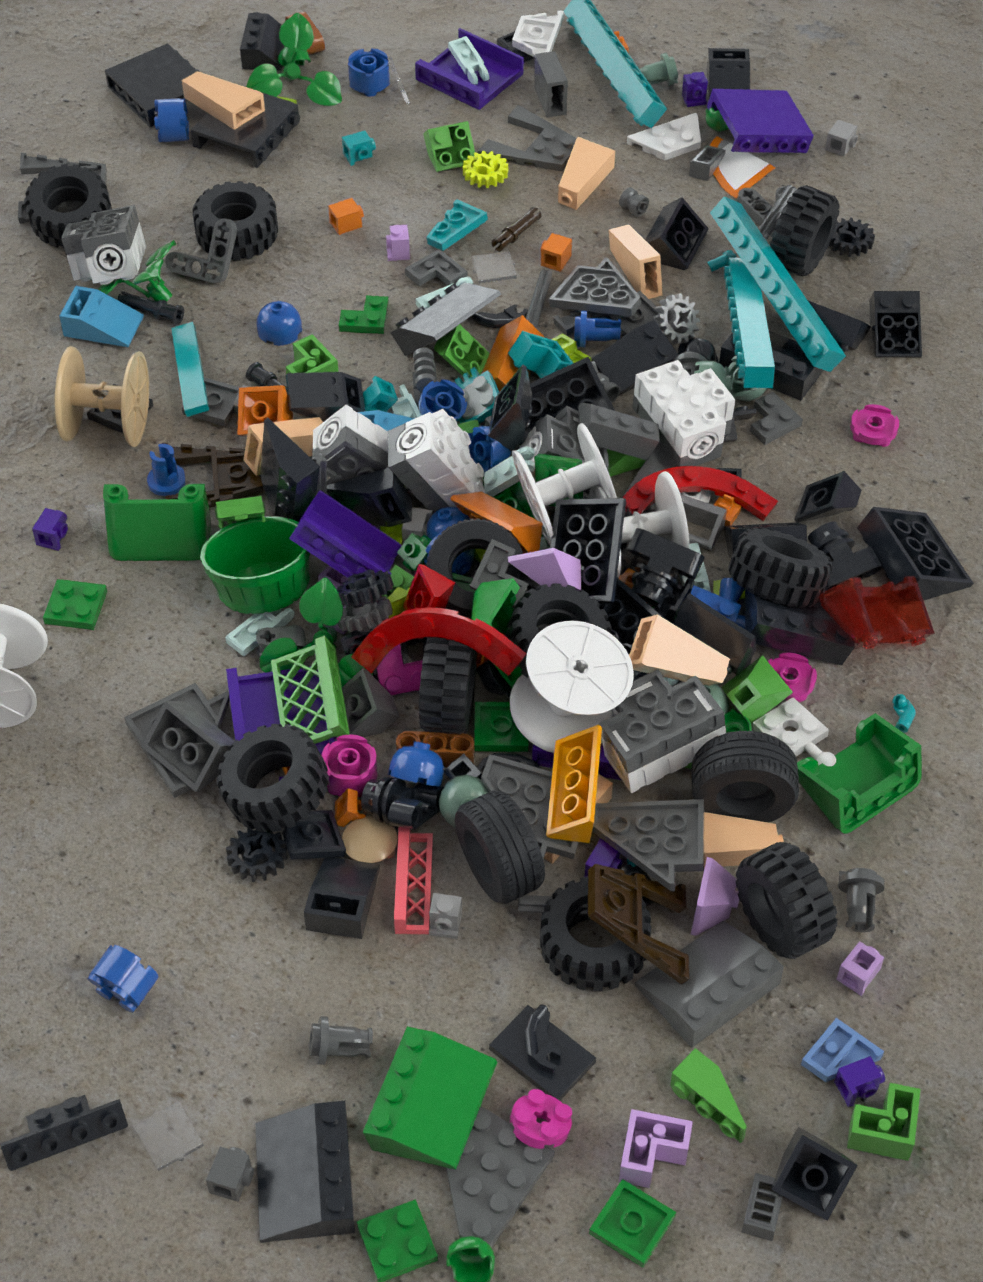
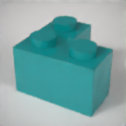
M525 331L520 333L508 352L514 361L513 364L517 368L525 365L528 370L533 371L540 378L573 364L557 341Z

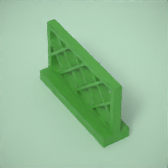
M325 636L316 638V645L271 660L280 724L283 727L285 724H289L297 729H302L311 737L315 744L336 736L350 734L336 650ZM316 655V660L310 668L303 665L308 656ZM289 663L292 664L293 667L287 676L282 675L280 667ZM301 668L307 671L302 681L298 683L292 679ZM313 675L319 677L320 680L314 690L306 687ZM289 684L296 686L297 688L290 698L284 696V691ZM304 690L311 695L305 704L301 705L296 701ZM318 697L323 700V704L318 712H315L310 707ZM293 706L301 709L293 721L287 719V714ZM306 713H309L314 718L308 727L305 728L299 725ZM320 720L325 721L328 730L318 734L313 732Z

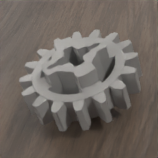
M681 293L666 296L665 299L659 301L661 306L655 307L658 315L654 316V319L658 320L657 325L673 344L689 342L688 339L695 337L693 332L699 331L696 323L701 322V319L696 318L699 310L693 309L695 302L689 303V296L682 297Z

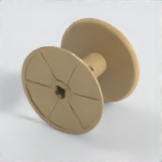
M69 346L64 351L60 360L55 386V417L60 437L66 442L74 439L82 422L84 407L99 408L100 412H104L106 409L121 410L122 428L127 443L132 447H136L142 439L149 406V374L144 354L139 351L130 357L124 374L123 386L107 385L105 381H102L100 384H89L85 380L84 363L77 348Z

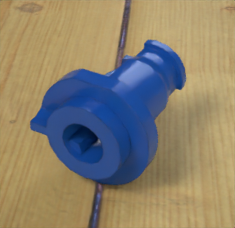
M581 311V316H575L574 341H576L578 348H585L586 341L607 342L620 339L621 319L614 321L607 318H587V311Z
M158 444L160 458L156 457L153 451L149 453L152 460V470L147 476L148 487L154 494L160 496L177 494L186 485L185 472L180 466L176 465L173 448L168 444Z

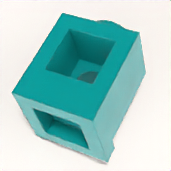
M365 130L342 137L343 155L351 166L355 165L357 161L373 157L372 151L376 150V144L374 139L370 138Z
M374 376L372 378L373 383L363 392L365 411L380 410L387 412L398 401L392 383Z

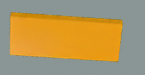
M599 724L555 741L546 831L548 838L590 843L594 825L602 727Z

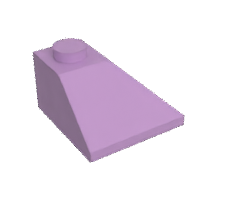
M550 548L508 557L510 564L539 585L547 584L550 587L552 583L561 584L562 587L571 585L575 587V590H581L580 560L560 550Z
M707 857L691 935L697 936L728 919L731 908L738 907L739 891L735 890L737 879L713 858Z

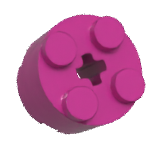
M353 734L339 736L337 741L332 744L328 743L324 747L322 758L328 768L329 783L326 786L328 792L332 795L341 796L349 788L358 791V797H362L367 782L371 779L377 780L378 777L374 747L367 743L365 738Z

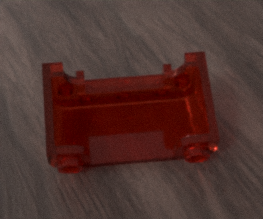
M907 576L903 578L904 581L896 585L893 582H888L880 587H863L860 578H850L818 596L824 610L858 646H864V649H870L878 645L905 643L917 646L925 643L926 637L935 634L915 576Z

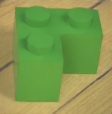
M313 334L293 343L295 362L285 366L286 374L339 372L338 360Z
M889 1083L884 1098L883 1110L855 1104L850 1120L847 1148L909 1161L915 1145L921 1089Z

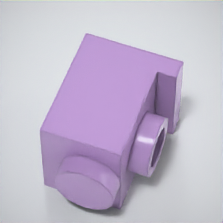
M407 225L390 226V235H386L388 261L410 260Z
M859 941L840 965L837 980L862 996L866 987L880 971L884 957L875 948L866 946Z

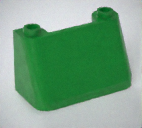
M104 484L103 501L108 550L114 560H201V549L210 538L211 517L205 484H188L183 486L178 493V499L128 500L129 495L126 487L119 484Z
M514 578L480 583L474 593L471 620L475 621L477 618L505 636L506 627L514 611L512 606L517 600L515 595L520 589ZM495 665L510 687L513 688L517 679L522 675V669L515 667L508 676Z
M876 713L859 722L856 727V742L834 755L836 757L835 765L826 766L823 763L819 765L818 761L812 757L801 759L797 763L799 784L832 825L843 834L852 832L912 792L918 786L922 777L921 745Z

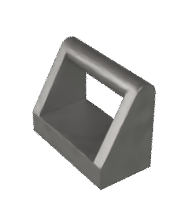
M680 494L686 520L713 530L709 540L689 533V544L698 543L699 547L712 551L725 526L727 509Z

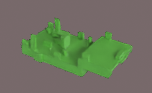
M261 496L216 502L215 514L220 529L224 528L223 522L232 524V521L234 523L235 520L238 522L244 519L262 517L263 523L266 522L264 517L266 513L265 504L262 502Z

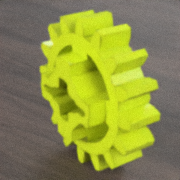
M482 151L481 154L475 152L474 157L467 156V160L463 161V176H465V181L470 180V185L478 184V188L482 185H485L486 188H489V185L496 187L497 182L504 183V178H508V163H506V158H501V154L493 155V151L489 154H486L485 151Z

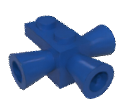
M732 578L722 579L719 595L693 585L690 594L745 629V616L738 615L741 605L737 603L745 588L739 586L737 581H734Z

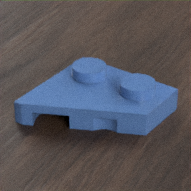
M836 1018L804 1056L801 1065L824 1082L835 1079L838 1068L871 1056L874 1062L879 1061L883 1057L884 1051Z

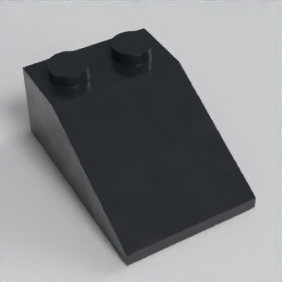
M652 320L629 332L593 357L591 361L596 363L599 373H603L609 378V382H614L620 387L619 395L635 388L636 374L671 363L678 356V353L655 320Z

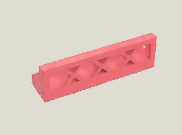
M399 827L394 907L395 934H429L433 833H411V829ZM411 842H427V848L418 855L411 849ZM417 863L426 870L419 878H415L409 872ZM416 887L425 894L417 903L408 896ZM417 912L424 918V925H407V918Z

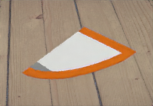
M718 136L710 144L712 147L726 150L713 175L721 187L736 199L741 189L752 187L776 168L748 152H732L733 144Z

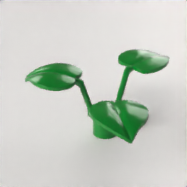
M295 13L282 24L279 31L281 43L288 49L294 48L291 63L287 64L283 72L277 74L276 68L272 64L258 66L251 73L246 87L277 97L283 87L282 81L279 79L280 77L290 82L296 79L311 82L306 89V93L311 101L323 106L337 105L342 102L340 83L333 73L320 71L315 75L314 79L300 75V68L295 64L298 49L308 50L313 43L314 34L308 20L300 13Z
M173 240L154 251L145 263L147 266L145 271L141 272L133 282L122 280V278L114 279L109 284L101 285L98 290L108 294L117 284L123 282L143 293L147 298L151 297L154 301L165 300L167 302L173 294L164 285L165 282L160 277V270L164 262L162 258H164L172 246L176 245V242ZM145 281H149V282H150V283L146 286V289H147L148 291L142 289L141 287L137 286L136 284L142 283V282H145Z
M324 577L310 587L300 599L299 608L303 618L310 623H318L320 628L313 636V641L302 649L316 645L315 639L325 636L331 642L335 650L337 648L334 644L337 640V632L331 626L336 625L343 615V605L335 586L328 578ZM287 637L272 641L264 649L260 657L259 666L261 670L265 673L273 672L271 660L299 651L295 641ZM353 654L345 655L340 660V663L338 662L342 687L364 668L351 657ZM290 663L281 666L280 670L291 669L293 665Z

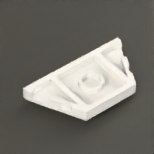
M557 11L556 16L546 17V13L521 16L512 39V46L533 57L538 53L551 52L564 18V11Z
M693 113L652 127V129L649 128L627 136V144L632 146L636 143L643 146L642 151L654 154L662 160H668L701 148L698 115Z

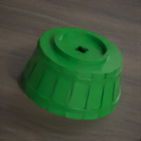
M264 516L266 519L265 523H263L262 517L244 519L220 529V531L214 533L205 542L201 549V562L207 576L211 579L217 590L219 599L225 606L239 613L263 614L285 608L303 595L310 579L309 556L311 553L289 539L299 522L277 516Z

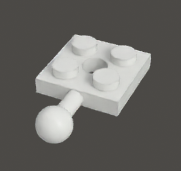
M791 698L753 722L752 729L754 731L767 733L782 740L791 748L796 757L807 751L818 761L819 765L822 763L826 766L835 765L836 757L834 754L823 752L815 745L828 737L829 729L796 699ZM791 726L796 728L797 731H786L784 728Z

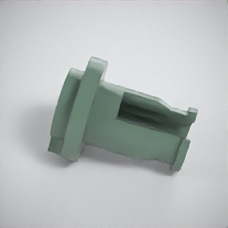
M667 53L660 55L661 61L640 68V71L650 85L664 81L667 82L668 86L678 83V72L674 58L672 56L669 57Z

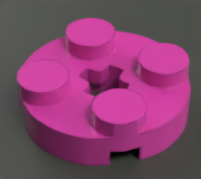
M876 404L866 405L864 409L860 411L857 409L852 415L850 428L853 433V439L856 442H864L870 445L889 446L898 433L899 419L897 416L895 419L891 414V410L885 406Z
M796 653L779 654V658L774 660L771 658L768 661L793 692L784 700L794 698L798 702L805 701L807 696L814 690L817 679L816 669L808 664L809 660ZM788 674H793L794 679L789 680L785 677H787Z
M533 1089L528 1092V1095L522 1096L515 1102L510 1115V1124L512 1122L514 1126L513 1132L516 1137L530 1147L544 1149L545 1145L554 1144V1147H558L569 1136L572 1126V1109L555 1097L547 1095L539 1089ZM537 1118H542L545 1121L540 1124L536 1120Z

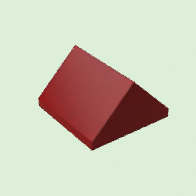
M419 564L403 604L405 611L428 607L445 609L455 582L429 567Z

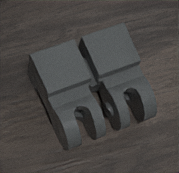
M419 348L413 353L415 372H412L414 399L418 409L419 399L424 387L429 382H437L434 354L429 348Z

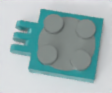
M473 367L470 369L472 377L466 372L463 374L464 382L460 377L455 379L456 384L464 392L465 403L467 401V408L463 417L459 420L460 423L478 420L480 424L485 421V418L492 416L495 397L499 393L492 374L487 370L479 375L477 369Z

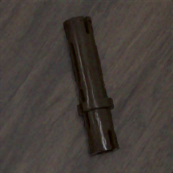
M530 208L511 226H506L502 233L491 241L492 247L499 243L500 245L495 250L500 252L509 243H514L518 240L519 235L537 220L541 219L542 214L540 211L534 215L538 208Z

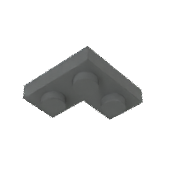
M438 249L406 267L405 275L418 286L435 277H438L446 285H451L453 283L456 284L461 278L468 277V271Z
M774 392L755 400L754 408L764 418L752 423L750 431L764 445L802 426L803 419Z
M492 539L470 584V588L477 590L480 583L514 578L520 587L515 595L517 600L512 606L515 608L517 602L521 597H524L529 587V583L506 574L510 566L508 557L514 556L516 549Z

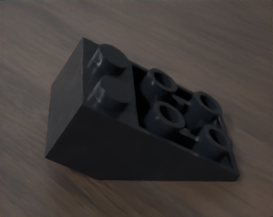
M708 48L706 67L708 101L712 89L750 90L749 49Z
M874 291L869 300L875 357H922L920 291Z
M343 372L287 373L285 375L290 411L311 418L320 417L323 422L345 405L351 407L355 412L365 411L360 378Z
M389 468L327 485V494L372 525L392 527L412 521V498L404 484Z
M335 857L324 858L310 888L304 909L306 930L362 939L380 864Z

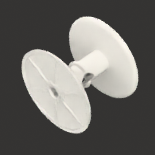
M583 423L578 425L577 434L585 463L565 471L559 469L558 474L536 483L522 455L516 450L512 451L514 465L524 494L535 519L543 523L542 534L549 545H551L553 529L545 506L567 497L573 499L574 494L596 485L603 488L608 498H617L600 451Z
M664 471L659 474L656 480V511L639 514L635 511L633 516L624 517L621 544L630 542L636 528H641L689 548V533L683 502L673 477ZM599 485L591 487L589 499H608L602 487ZM621 550L617 572L618 578L620 577L621 573Z
M0 604V728L18 725L29 719L35 712L37 698L33 688L24 678L8 669L21 668L34 663L44 654L48 644L46 631L35 618L22 610Z
M564 621L552 624L541 630L530 643L526 657L529 677L527 678L522 674L515 682L510 695V711L517 728L530 742L541 749L554 753L556 740L596 726L599 722L614 717L613 709L624 701L633 684L634 672L629 654L612 634L596 625L581 621Z

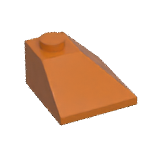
M285 386L239 388L237 435L247 436L249 425L264 423V420L267 418L272 422L293 420V412L289 410Z

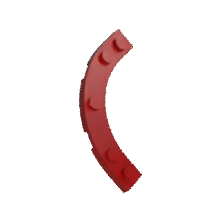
M701 466L673 467L652 473L637 482L622 497L626 499L625 510L627 508L631 509L632 516L635 511L643 514L655 503L656 480L660 473L666 471L673 477L680 493L700 492L701 489L714 491V495L724 497L725 494L734 498V503L741 505V507L763 522L778 503L772 496L745 479L722 470Z
M428 607L406 610L399 615L387 618L371 631L351 657L372 674L389 651L397 645L419 637H441L473 648L509 676L525 657L526 653L498 630L477 618L474 621L458 615V611Z

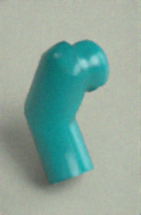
M727 250L723 255L708 261L711 272L728 266L729 257L737 258L736 254L731 250Z
M897 694L892 699L893 708L899 716L895 727L906 733L912 724L916 711L905 695Z

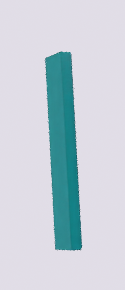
M192 321L171 328L184 412L187 417L209 411L196 328Z

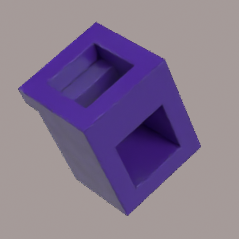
M693 72L683 75L682 97L687 107L707 105L708 81L704 72Z
M49 508L44 509L32 528L36 545L56 551L60 550V540L66 536L68 531V525L66 524L68 517L64 512Z
M600 839L585 864L584 877H588V869L594 864L620 869L622 865V860L619 859L621 853Z
M869 1056L838 1068L834 1082L849 1108L854 1106L856 1098L866 1099L874 1095L879 1085L885 1082V1075L879 1065H875L873 1059Z

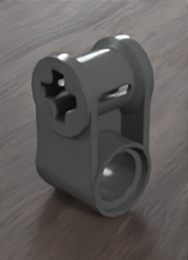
M298 625L262 628L256 634V641L259 644L257 649L258 657H261L264 649L272 641L283 637L293 639L297 645V650L302 649L306 646L304 629ZM266 635H269V642L266 641Z

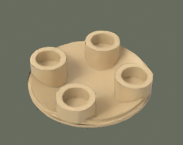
M373 816L354 820L346 827L342 836L346 854L354 861L377 863L392 858L395 854L398 840L397 832L393 826L387 825L385 822H378Z

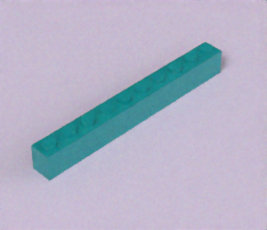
M571 0L564 10V14L568 18L566 21L575 28L573 30L575 34L582 38L581 43L589 49L588 53L596 59V65L604 71L603 75L611 81L610 86L619 93L618 97L626 103L625 108L634 115V121L640 126L646 125L652 129L667 110L666 106L591 0Z
M724 196L710 214L812 365L831 372L846 355L741 203Z
M729 257L728 266H724V279H726L725 289L727 290V300H729L728 310L730 311V321H732L731 329L733 332V343L735 344V355H737L738 378H742L744 388H773L775 365L761 288L741 258Z

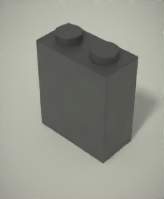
M555 51L535 54L534 89L546 117L567 115L568 80Z

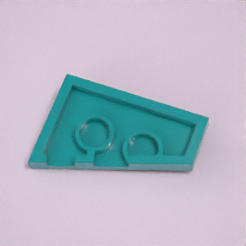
M456 199L453 203L454 207L451 210H447L444 214V220L438 222L427 235V244L441 251L448 249L455 242L488 220L487 212Z

